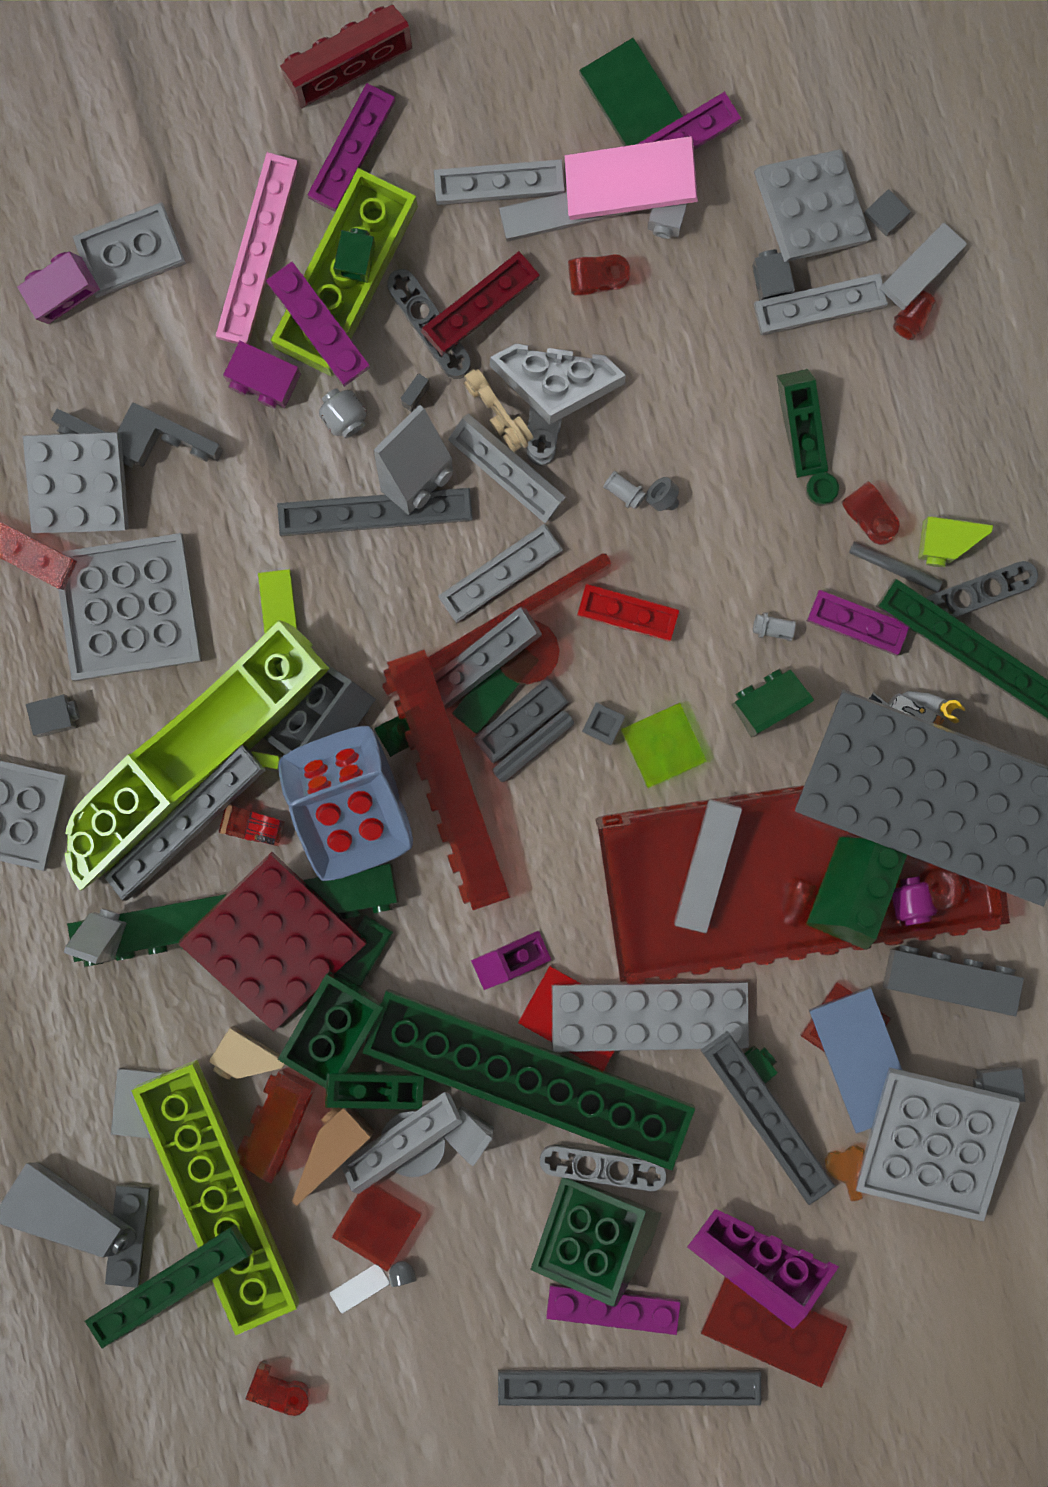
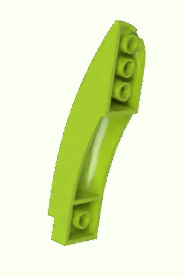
M278 620L214 684L133 753L128 754L81 800L74 809L65 834H68L67 852H65L66 864L74 883L80 891L84 890L117 864L241 745L247 746L249 750L254 747L311 692L310 688L329 670V667L311 648L313 644L301 632L287 622Z

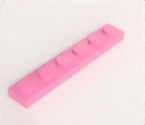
M266 153L216 332V338L234 344H238L239 340L247 344L250 342L298 169V160Z

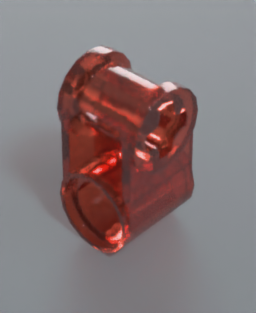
M621 255L580 257L567 262L571 294L575 296L618 290L626 286L630 279L629 263ZM613 266H618V270L621 271L619 278H613L611 273Z
M869 481L841 501L848 515L861 527L873 543L885 545L890 543L898 533L900 527L899 519L886 504L877 488ZM887 523L890 528L887 532L885 530L882 532L877 531L879 524L884 525Z

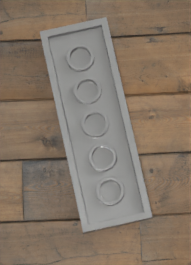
M747 982L552 985L553 1052L703 1049L726 1031L731 1034L740 1048H749Z

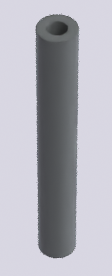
M855 541L849 550V553L936 593L942 585L943 581Z

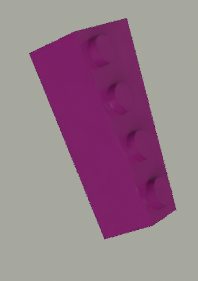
M717 1209L711 1213L687 1246L692 1252L793 1329L807 1316L839 1268V1266L831 1262L826 1264L813 1258V1254L803 1249L800 1251L783 1244V1240L773 1235L769 1237L755 1231L753 1226Z

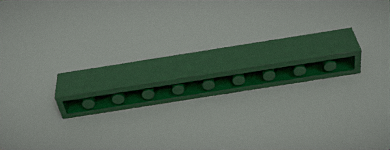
M392 864L375 866L335 880L322 881L319 877L303 880L337 913H340L344 919L360 916L359 909L372 907L373 913L393 910L392 903L399 902ZM227 894L121 913L118 920L127 924L115 955L116 961L136 958L135 951L148 949V955L168 952L167 945L179 943L180 939ZM83 921L67 923L70 940ZM73 956V961H83L84 967L98 965Z

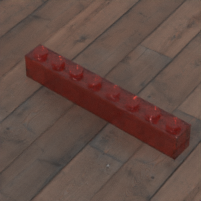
M425 648L388 660L389 668L384 669L383 672L389 689L396 687L399 699L395 700L394 704L400 720L407 719L410 730L406 731L405 735L410 750L417 749L421 761L415 764L421 781L428 780L432 792L427 793L426 796L432 812L439 811L442 823L437 824V828L442 842L449 841L453 853L447 856L453 874L460 872L463 884L459 885L458 888L463 903L470 902L472 910H476L510 898Z

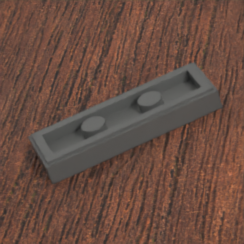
M547 677L472 739L494 764L564 707L568 701Z

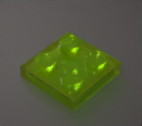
M677 703L621 729L647 789L707 762L681 703Z

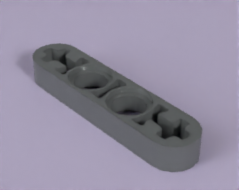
M405 269L393 271L387 280V287L391 297L443 372L452 379L463 378L464 375L469 373L471 368V361L467 351L460 342L455 345L456 347L452 348L451 352L457 360L464 359L462 362L463 369L458 371L455 367L452 369L448 368L451 365L449 356L445 353L440 357L439 352L421 333L422 327L439 315V311L410 271ZM399 278L403 282L406 280L410 281L407 284L408 290L414 296L405 305L403 301L407 300L406 294L402 289L395 290L397 286L396 280ZM417 303L426 304L429 308V314L424 319H416L411 315L412 307Z
M1021 561L927 596L926 599L935 605H940L945 602L941 598V596L945 595L947 606L952 612L950 615L958 617L1030 589L1037 582L1038 572L1030 562ZM1017 568H1020L1022 572L1028 571L1030 577L1026 579V585L1022 581L1014 582L1009 585L1012 589L1009 592L1006 579L1017 575ZM987 579H994L1000 584L1001 589L998 596L991 597L984 592L983 585ZM962 590L969 594L971 601L967 608H959L955 605L953 596L956 591Z

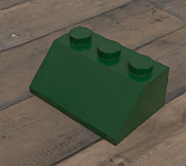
M839 837L806 925L867 950L877 939L907 854L865 838Z
M329 972L323 978L277 1060L326 1089L327 1073H347L384 1007L359 985L337 972L335 974Z

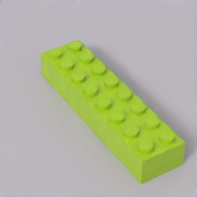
M196 1059L136 1085L131 1092L197 1247L202 1246L236 1224L253 1251L250 1256L212 1279L235 1336L296 1310L300 1301L198 1060Z

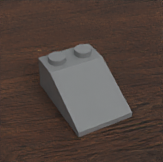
M421 405L413 410L374 449L381 492L408 515L415 508H422L429 500L430 493L437 486H444L453 474L452 457L427 412Z

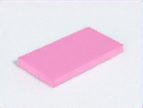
M692 136L564 155L568 215L570 220L698 202Z

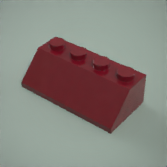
M393 4L386 8L384 6L378 7L369 13L368 18L358 23L354 21L346 24L341 28L340 33L333 37L320 38L313 43L312 48L289 55L284 60V63L280 65L282 75L302 109L411 50L410 27L406 19Z

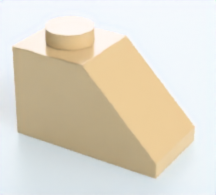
M235 1026L229 1028L209 1060L211 1064L215 1065L213 1071L228 1080L231 1077L239 1079L280 1069L285 1066L284 1063L277 1060L280 1054Z

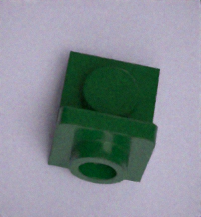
M418 705L374 729L390 757L413 746L433 733V729Z

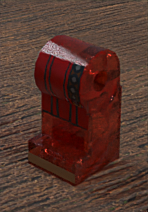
M228 805L224 810L219 833L279 847L285 821Z
M259 1361L246 1400L287 1415L297 1416L302 1414L308 1407L310 1392L306 1384L301 1381L287 1382L271 1376L269 1372L272 1366Z

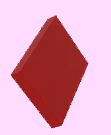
M549 966L521 1015L518 1024L552 1042V985H575L581 983ZM569 1051L604 1071L614 1051Z

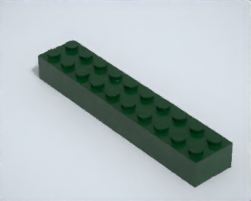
M387 989L381 1002L384 1008L370 1031L362 1053L673 1171L696 1109L693 1104L393 990Z

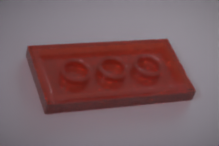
M724 1276L700 1333L822 1388L848 1327L811 1309L807 1316L793 1329Z

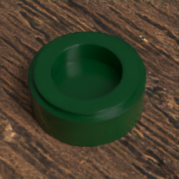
M825 472L813 475L806 485L807 498L818 506H826L832 503L839 493L838 481L833 475Z

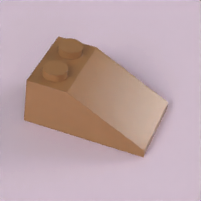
M331 1108L321 1119L324 1125L318 1131L292 1200L296 1206L371 1138L375 1130L355 1108Z

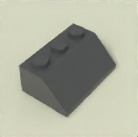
M326 664L329 670L310 688L311 692L263 738L286 755L307 743L356 727L368 713L376 698Z

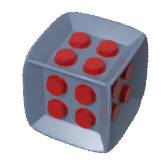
M370 726L346 729L312 741L290 751L280 759L278 769L281 788L289 806L294 828L313 870L322 881L344 878L373 868L403 855L412 848L413 836L406 810L399 799L397 785L376 734Z

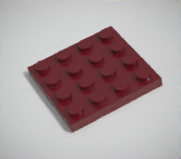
M273 852L265 857L179 941V945L272 1031L276 1030L317 991L327 973L332 972L335 974L366 944V939Z

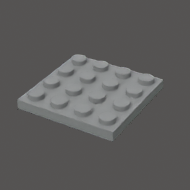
M178 533L53 553L72 681L202 662L183 534Z
M889 1067L855 1184L856 1191L984 1222L1020 1105L1019 1099Z

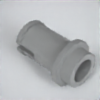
M616 471L610 475L603 486L604 489L609 490L624 501L626 508L632 507L637 509L646 496V493L642 491V486L636 487Z
M766 612L762 615L756 614L753 633L758 634L759 638H763L765 635L791 642L796 622L769 617Z

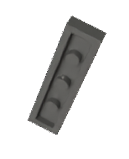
M520 607L424 682L423 685L438 710L445 711L539 638L542 633L527 609Z

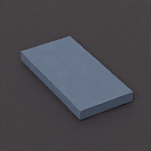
M868 987L809 1009L856 1134L872 1128L889 1067L902 1070L872 989Z

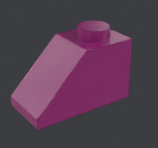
M538 930L471 960L483 990H486L551 961V957Z

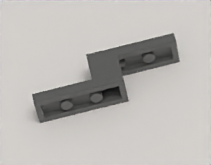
M134 402L131 403L117 431L121 432L124 465L130 468L134 464L144 467L160 434H162L161 440L176 448L181 443L191 448V455L205 462L209 458L218 461L223 452L219 444ZM56 409L51 419L59 426L57 432L60 434L104 432L59 409Z

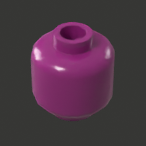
M920 876L900 880L901 887L895 888L892 895L896 918L900 921H905L906 926L932 921L931 916L935 915L938 911L933 885L928 882L921 883Z

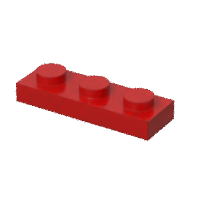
M586 584L577 616L671 642L679 610Z

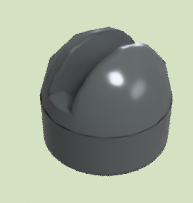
M398 1261L390 1268L389 1280L391 1287L417 1281L413 1267L407 1262Z

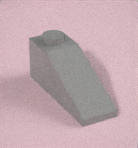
M101 908L100 913L91 912L68 942L63 953L95 964L112 961L115 958L127 923L118 920L120 914Z
M461 1105L458 1112L463 1123L443 1137L470 1165L474 1166L492 1140L494 1127Z

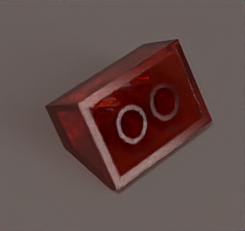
M282 1069L278 1071L276 1076L270 1075L263 1090V1093L268 1094L264 1106L257 1105L250 1123L255 1125L250 1137L247 1135L243 1137L237 1151L238 1154L242 1155L239 1162L241 1166L272 1184L280 1173L317 1084Z

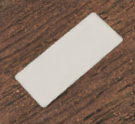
M376 1263L329 1294L339 1311L343 1314L389 1285L390 1282L379 1264Z

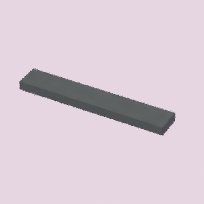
M470 488L434 490L430 493L427 503L420 509L415 508L409 515L386 495L277 503L279 535L281 537L473 521Z
M241 745L104 875L121 900L128 901L266 771L247 746Z
M726 1031L701 1049L703 1055L806 1203L811 1205L836 1187L731 1034Z

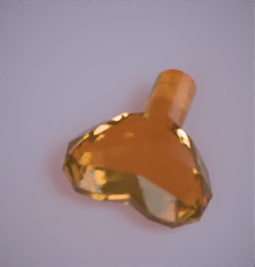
M858 1145L850 1146L844 1152L837 1150L829 1152L825 1158V1167L828 1172L838 1181L846 1183L850 1201L863 1199L862 1193L856 1191V1186L865 1150Z

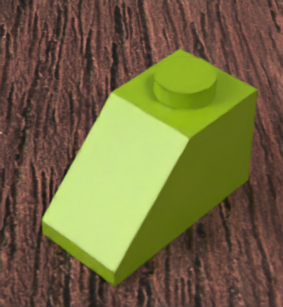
M928 516L922 525L918 559L927 560L926 565L946 567V563L953 562L992 532L993 525Z

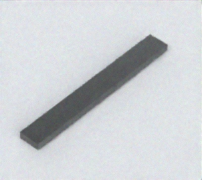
M498 1370V1406H761V1371Z

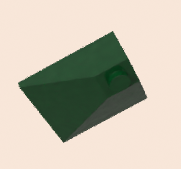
M561 1178L530 1270L612 1307H616L652 1244L662 1212L569 1178Z

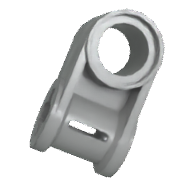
M530 406L528 429L533 435V439L528 442L527 456L536 465H546L554 459L562 418L549 425ZM539 442L545 443L544 453L537 452Z

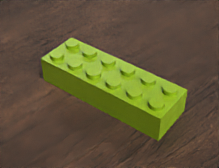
M360 168L357 169L303 275L350 340L418 208L415 195ZM351 228H359L370 233L369 236H374L376 247L368 283L336 277L333 267L341 230L350 232ZM286 309L271 338L274 348L332 377L334 373Z

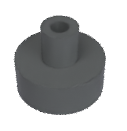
M662 477L650 486L646 494V501L657 511H663L667 508L674 510L679 505V500L677 499L679 487L668 477Z

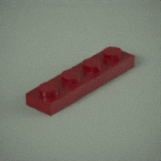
M518 251L422 327L421 333L443 356L537 281L540 274Z

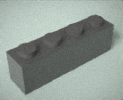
M900 945L899 951L890 949L883 988L1017 1016L1024 978L1015 976L1016 969L996 965L994 972L983 969L984 962L964 958L963 965L952 963L951 955L932 952V956L929 958L920 956L919 948Z

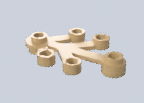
M473 369L464 375L466 379L464 385L474 399L480 396L485 405L496 413V416L489 421L499 436L505 433L503 438L509 448L515 452L521 447L524 449L528 447V442L533 439L530 430L519 416L514 420L509 417L480 370Z

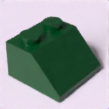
M779 668L763 678L766 682L763 686L755 690L753 685H750L735 694L738 700L732 703V706L750 737L757 735L814 701L811 694L791 669L783 673Z

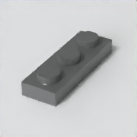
M125 1184L116 1185L113 1215L129 1225L131 1229L127 1234L129 1240L125 1248L118 1255L115 1254L108 1257L105 1284L134 1288L140 1285L151 1187Z

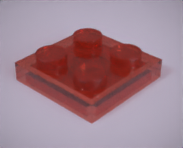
M372 1184L357 1194L332 1238L388 1272L422 1213L376 1184Z

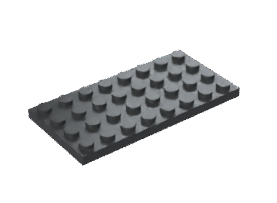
M842 689L795 807V812L1044 907L1048 898V766Z

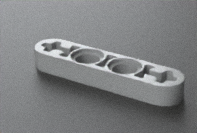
M549 1145L543 1149L540 1155L542 1170L551 1176L645 1191H656L666 1181V1172L663 1167L637 1157L562 1145ZM556 1151L560 1159L569 1160L568 1153L575 1154L572 1160L573 1172H566L567 1164H557L556 1169H551L550 1163L545 1161V1157H551L552 1152ZM584 1156L592 1157L596 1162V1168L590 1174H582L577 1168L578 1160ZM616 1161L624 1162L628 1166V1174L623 1179H614L609 1173L610 1166ZM633 1163L640 1164L638 1171L648 1172L650 1167H655V1171L657 1174H660V1178L654 1179L653 1184H648L645 1177L636 1175L637 1182H630L634 1174Z

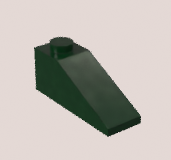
M808 369L776 375L781 410L796 477L827 472L828 464L816 379Z
M399 1071L327 1073L325 1107L422 1108L424 1076L413 1072Z

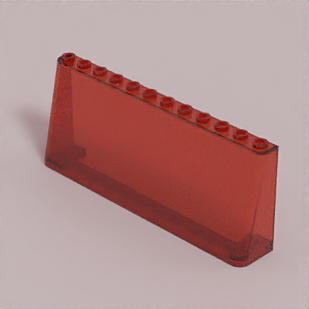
M804 785L712 799L742 808L708 930L707 933L675 926L674 921L709 799L597 817L595 822L620 982L626 981L627 984L635 985L644 983L646 978L658 976L661 980H669L678 977V973L684 972L702 975L709 973L710 968L723 967L725 970H735L743 967L744 963L755 962L757 965H768L774 963L775 959L788 957L789 960H801L806 958L807 954L820 952L821 955H834L840 952L839 949L852 947L853 950H865L806 925L838 838L863 837L795 812V807ZM907 855L895 888L901 887L900 880L920 876L921 883L928 882L933 885L938 911L935 915L931 916L932 921L906 926L905 921H900L896 918L891 898L877 939L873 944L884 942L885 945L893 946L902 944L904 939L909 938L926 941L935 939L936 934L942 933L960 936L967 934L969 929L981 928L983 931L1000 929L1002 924L1010 923L1007 894L996 888L970 878L966 879L962 875L959 876L957 873Z

